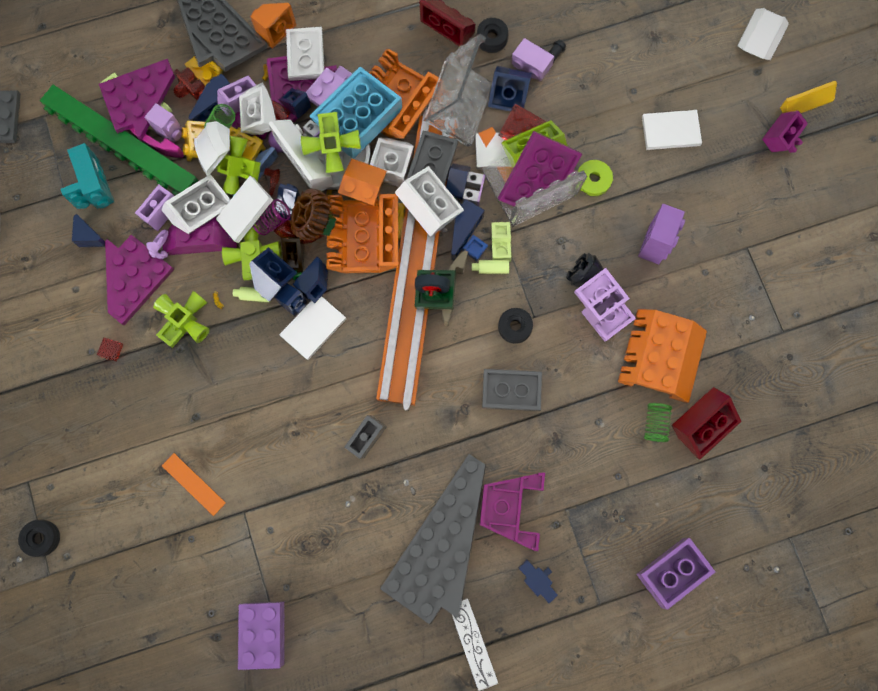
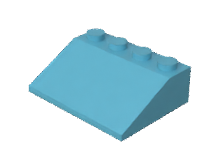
M359 67L310 115V118L319 126L318 114L337 112L340 135L359 130L361 149L342 147V151L354 159L402 110V98L363 68Z

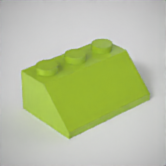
M550 120L501 142L512 168H514L533 131L568 146L565 134Z

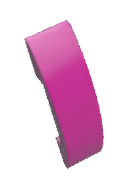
M131 128L130 131L139 140L135 129ZM145 134L143 139L140 140L162 155L175 158L184 157L180 147L166 138L159 143Z

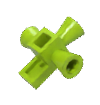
M337 112L318 114L320 138L301 136L303 155L321 150L322 154L327 153L326 173L344 171L338 152L342 151V147L361 149L359 130L340 135Z
M230 136V154H226L215 168L217 172L227 175L222 188L227 194L234 195L240 189L239 177L248 179L249 176H252L258 181L261 162L242 157L248 142L246 138Z
M253 227L244 236L245 242H240L241 249L222 247V258L225 266L242 261L244 281L252 280L249 263L268 247L282 259L280 241L262 246L258 240L259 233Z
M192 291L184 307L179 303L174 304L167 294L161 295L155 301L153 308L165 314L164 317L169 321L156 336L171 348L177 344L186 332L190 334L196 343L202 342L207 337L210 329L196 322L197 318L193 314L208 302L194 291Z

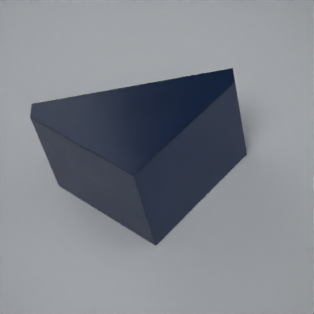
M291 88L279 99L280 103L298 119L311 108L307 93Z
M452 164L450 167L446 188L454 198L463 199L471 167Z
M75 214L73 217L72 242L78 247H105V241L78 214Z

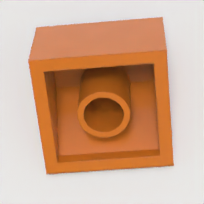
M289 3L262 4L250 16L255 31L272 49L286 36V29H293L296 26L292 7Z
M351 158L343 175L338 193L375 206L387 171Z

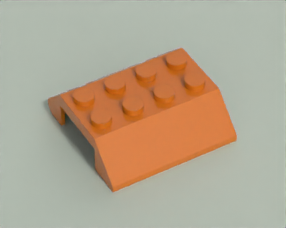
M386 49L378 60L386 70V73L379 66L375 65L369 74L402 98V110L381 133L389 138L404 139L444 80L429 71L425 76L400 63L397 53Z
M379 194V200H377L375 206L358 200H343L342 195H329V205H331L329 211L339 215V217H335V227L330 235L327 236V247L338 250L339 253H327L326 269L340 273H381L398 267V196L396 194Z
M638 309L635 317L637 320H634L633 325L640 328L643 327L645 331H631L632 337L629 339L626 350L627 355L624 357L626 362L636 363L635 367H622L621 372L623 373H620L618 382L631 387L634 384L670 394L669 398L689 403L707 330L693 320L658 310Z

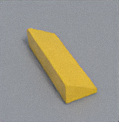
M832 81L787 98L780 107L782 113L797 110L803 113L833 102L837 82Z

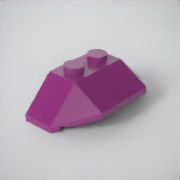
M217 215L189 234L172 224L167 230L169 235L163 244V251L167 252L168 255L222 251V247H238L237 242L229 236L216 220Z

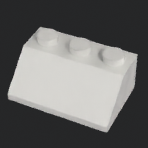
M429 166L406 179L395 192L430 237L464 211Z
M210 174L166 201L162 211L174 226L189 234L219 215L229 203L230 198Z

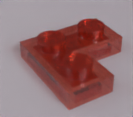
M515 104L498 136L507 140L519 135L521 130L524 132L547 121Z

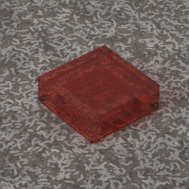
M104 337L97 356L117 362L123 344Z

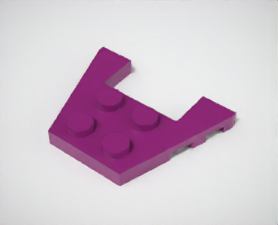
M542 472L485 484L480 526L538 552L540 533L519 531L523 489L544 491L545 473Z

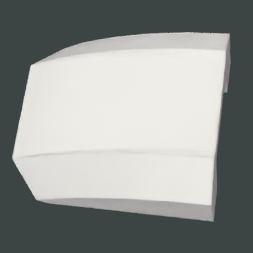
M765 8L756 9L740 39L738 47L760 58L771 60L788 27L787 19Z
M262 82L249 88L239 96L242 133L262 135L271 131L268 122L276 121L271 98Z
M217 121L206 123V127L199 136L194 138L199 162L207 176L212 173L230 150V129Z
M378 138L370 165L387 171L383 183L399 187L406 180L414 145L391 138Z

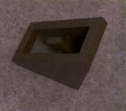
M281 237L283 260L297 273H303L305 246L299 237Z

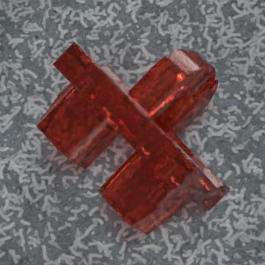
M189 67L181 72L178 69L174 70L173 73L180 82L173 90L174 95L178 98H183L190 93L198 101L200 94L205 88L204 83L200 79L192 84L190 83L196 76Z

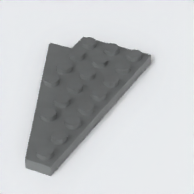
M177 0L199 67L214 60L226 72L267 49L268 43L226 0Z
M468 454L380 588L430 625L441 608H444L456 618L460 616L486 468L484 463Z

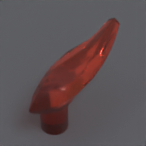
M266 168L264 175L270 176L269 195L272 198L279 181L280 170Z

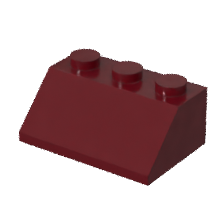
M442 0L419 1L420 21L463 49L475 34L476 24L474 21L461 15L455 8L447 6Z
M713 387L672 424V427L677 437L700 460L742 421L731 397Z

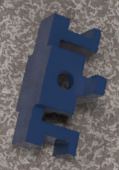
M528 560L518 567L526 576L524 579L525 583L537 597L541 594L550 603L558 596L550 586L552 581L547 576L552 571L548 567L544 571L540 567L535 569Z

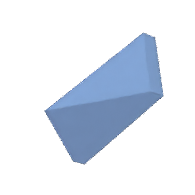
M274 147L259 153L255 161L261 162L258 180L278 157Z

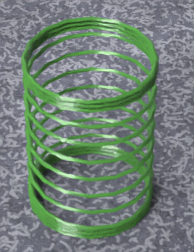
M218 104L213 108L206 123L210 120L211 122L212 120L213 122L214 120L220 121V124L230 128L235 121V112L226 104ZM226 106L225 108L233 112L229 124L214 116V113H222L215 112L222 111L216 110L223 109L218 107Z
M647 404V409H654L652 411L670 412L672 410V406L667 404ZM653 406H662V407H667V408H659V407H653ZM663 414L658 416H669L671 414ZM664 422L654 423V424H667V425H669L668 423H664ZM659 426V427H652V428H666V429H668L669 427ZM645 429L646 431H651V432H665V433L669 434V433H668L669 431H662V430H657V429ZM644 433V438L657 442L669 441L667 437L669 435Z

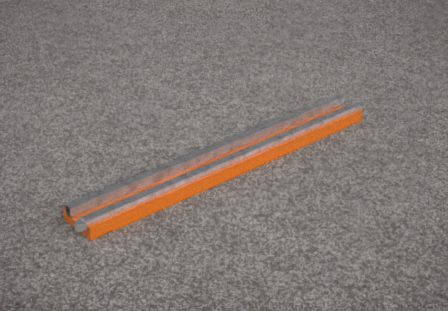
M427 108L423 116L420 115L414 155L423 130L454 138L456 120L451 117H445L444 120L430 119V110ZM407 207L405 208L398 254V267H396L376 397L377 401L403 404L405 411L409 410L410 405L415 406L429 313V309H416L414 307L415 278L417 277V270H435L440 231L430 237Z

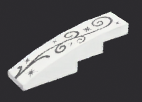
M468 599L462 601L460 616L456 618L452 615L477 688L481 691L498 684L470 603Z

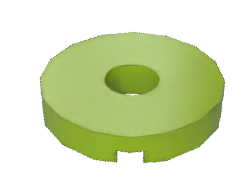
M590 160L584 162L578 169V172L586 177L576 182L577 186L589 196L605 194L613 182V173L610 167L602 161ZM590 175H597L599 181H591Z

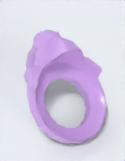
M165 229L156 236L153 242L146 243L149 254L153 258L164 259L168 257L167 252H158L169 235V232Z

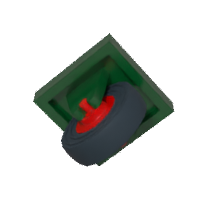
M417 270L414 307L416 309L454 310L456 271Z

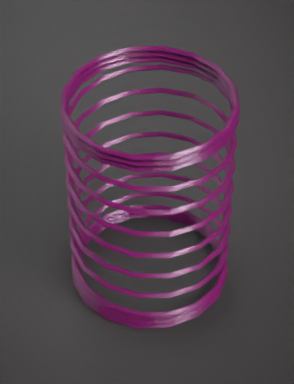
M275 199L270 205H272V212L277 219L281 220L282 224L290 219V211L283 201ZM274 201H279L285 206L288 212L287 219L280 216L274 207L276 206L274 203L277 202ZM261 215L260 218L262 219L263 223L267 226V229H265L267 230V232H264L266 234H263L259 230H257L255 225H253L252 227L257 233L265 236L268 233H270L269 226L271 224L267 221V219H264L265 215L264 217Z

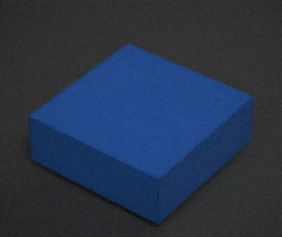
M473 235L462 248V251H468V255L478 261L488 248V245Z

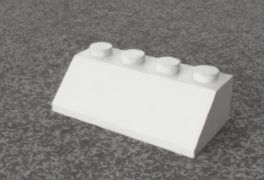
M291 120L268 122L276 142L310 189H317L322 192L334 184L332 179L334 174L332 172L326 173V167L322 164L324 161L318 152L303 155L301 147L303 131L298 124L294 125Z

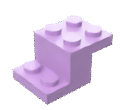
M342 66L335 73L326 68L306 91L309 101L319 107L352 73Z
M606 268L574 291L586 307L582 314L604 342L636 319L624 304L630 298Z

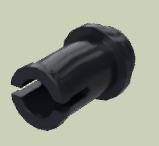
M562 40L555 41L553 47L548 52L554 56L553 63L561 53L565 52L566 44Z

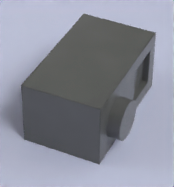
M367 415L344 448L359 459L365 458L387 426L374 416Z

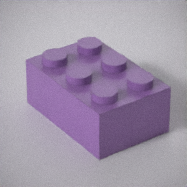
M662 203L649 225L638 257L656 264H660L663 259L666 260L668 254L671 253L673 247L675 248L679 236L677 235L685 223V219H683L685 211Z
M683 538L636 575L659 606L663 609H669L713 575L715 570L690 538Z
M284 602L239 604L238 670L274 669L284 666Z

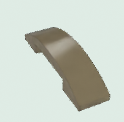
M464 250L455 259L449 270H455L456 273L463 274L468 251ZM441 309L444 325L449 326L453 310Z

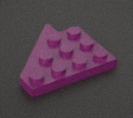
M287 56L268 58L267 68L270 94L276 120H291L294 124L298 118L281 104L279 99L291 88L306 92L316 79L289 81ZM336 65L324 67V70L328 68L334 73L337 70Z
M168 59L99 83L117 133L134 128L139 140L143 139L150 126L145 119L146 114L156 103L161 105L175 79Z
M533 131L498 199L517 207L585 179L586 176L574 170L582 153Z
M132 235L119 248L108 239L105 241L108 313L123 326L174 271L163 259L153 258L149 254L147 247Z

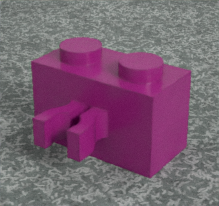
M799 110L781 113L762 140L771 152L788 150L790 153H794L797 151L795 146L803 143L798 137L808 123Z

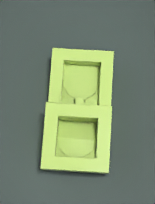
M492 222V260H509L511 262L510 222Z

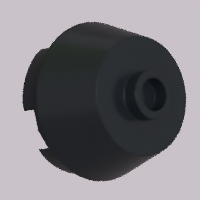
M589 252L588 254L584 253L575 261L576 265L572 270L573 272L568 271L566 279L571 282L572 286L579 288L604 268L596 255H591Z

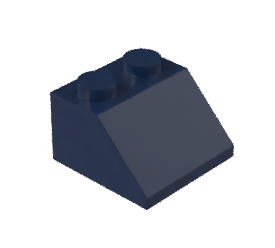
M497 66L494 71L488 107L523 114L532 73Z
M269 247L249 263L254 289L268 302L297 274L293 268Z

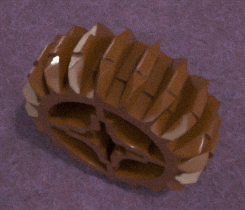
M306 189L302 191L301 196L297 197V201L294 202V208H292V214L290 215L292 217L290 224H292L291 230H293V234L296 237L314 241L315 238H319L320 234H323V229L327 228L326 224L329 221L328 216L331 214L329 212L331 205H329L330 199H328L326 194L317 189Z

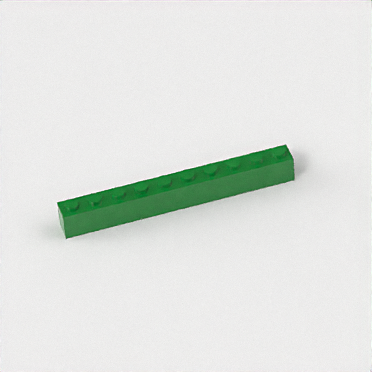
M54 84L39 100L45 106L43 109L51 116L57 115V119L65 125L69 123L72 125L71 128L79 134L83 132L88 140L93 143L98 142L99 146L108 153L112 151L114 156L123 162L125 160L129 162L128 165L135 171L141 170L146 178L151 181L155 179L158 181L157 184L165 189H170L174 196L199 181L194 175L128 132L117 133L111 121Z

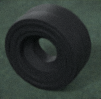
M498 18L483 20L477 28L476 41L478 46L488 53L501 51L508 41L507 25ZM490 32H494L497 34V37L491 39L487 35Z
M521 308L506 310L501 315L498 323L500 336L505 341L513 344L522 343L527 340L533 329V320L530 314ZM518 321L521 324V328L517 331L512 330L510 323Z
M34 520L27 523L21 529L18 536L20 549L26 555L32 557L49 555L57 548L60 541V532L57 526L47 520ZM39 532L44 535V540L41 544L35 542V536Z

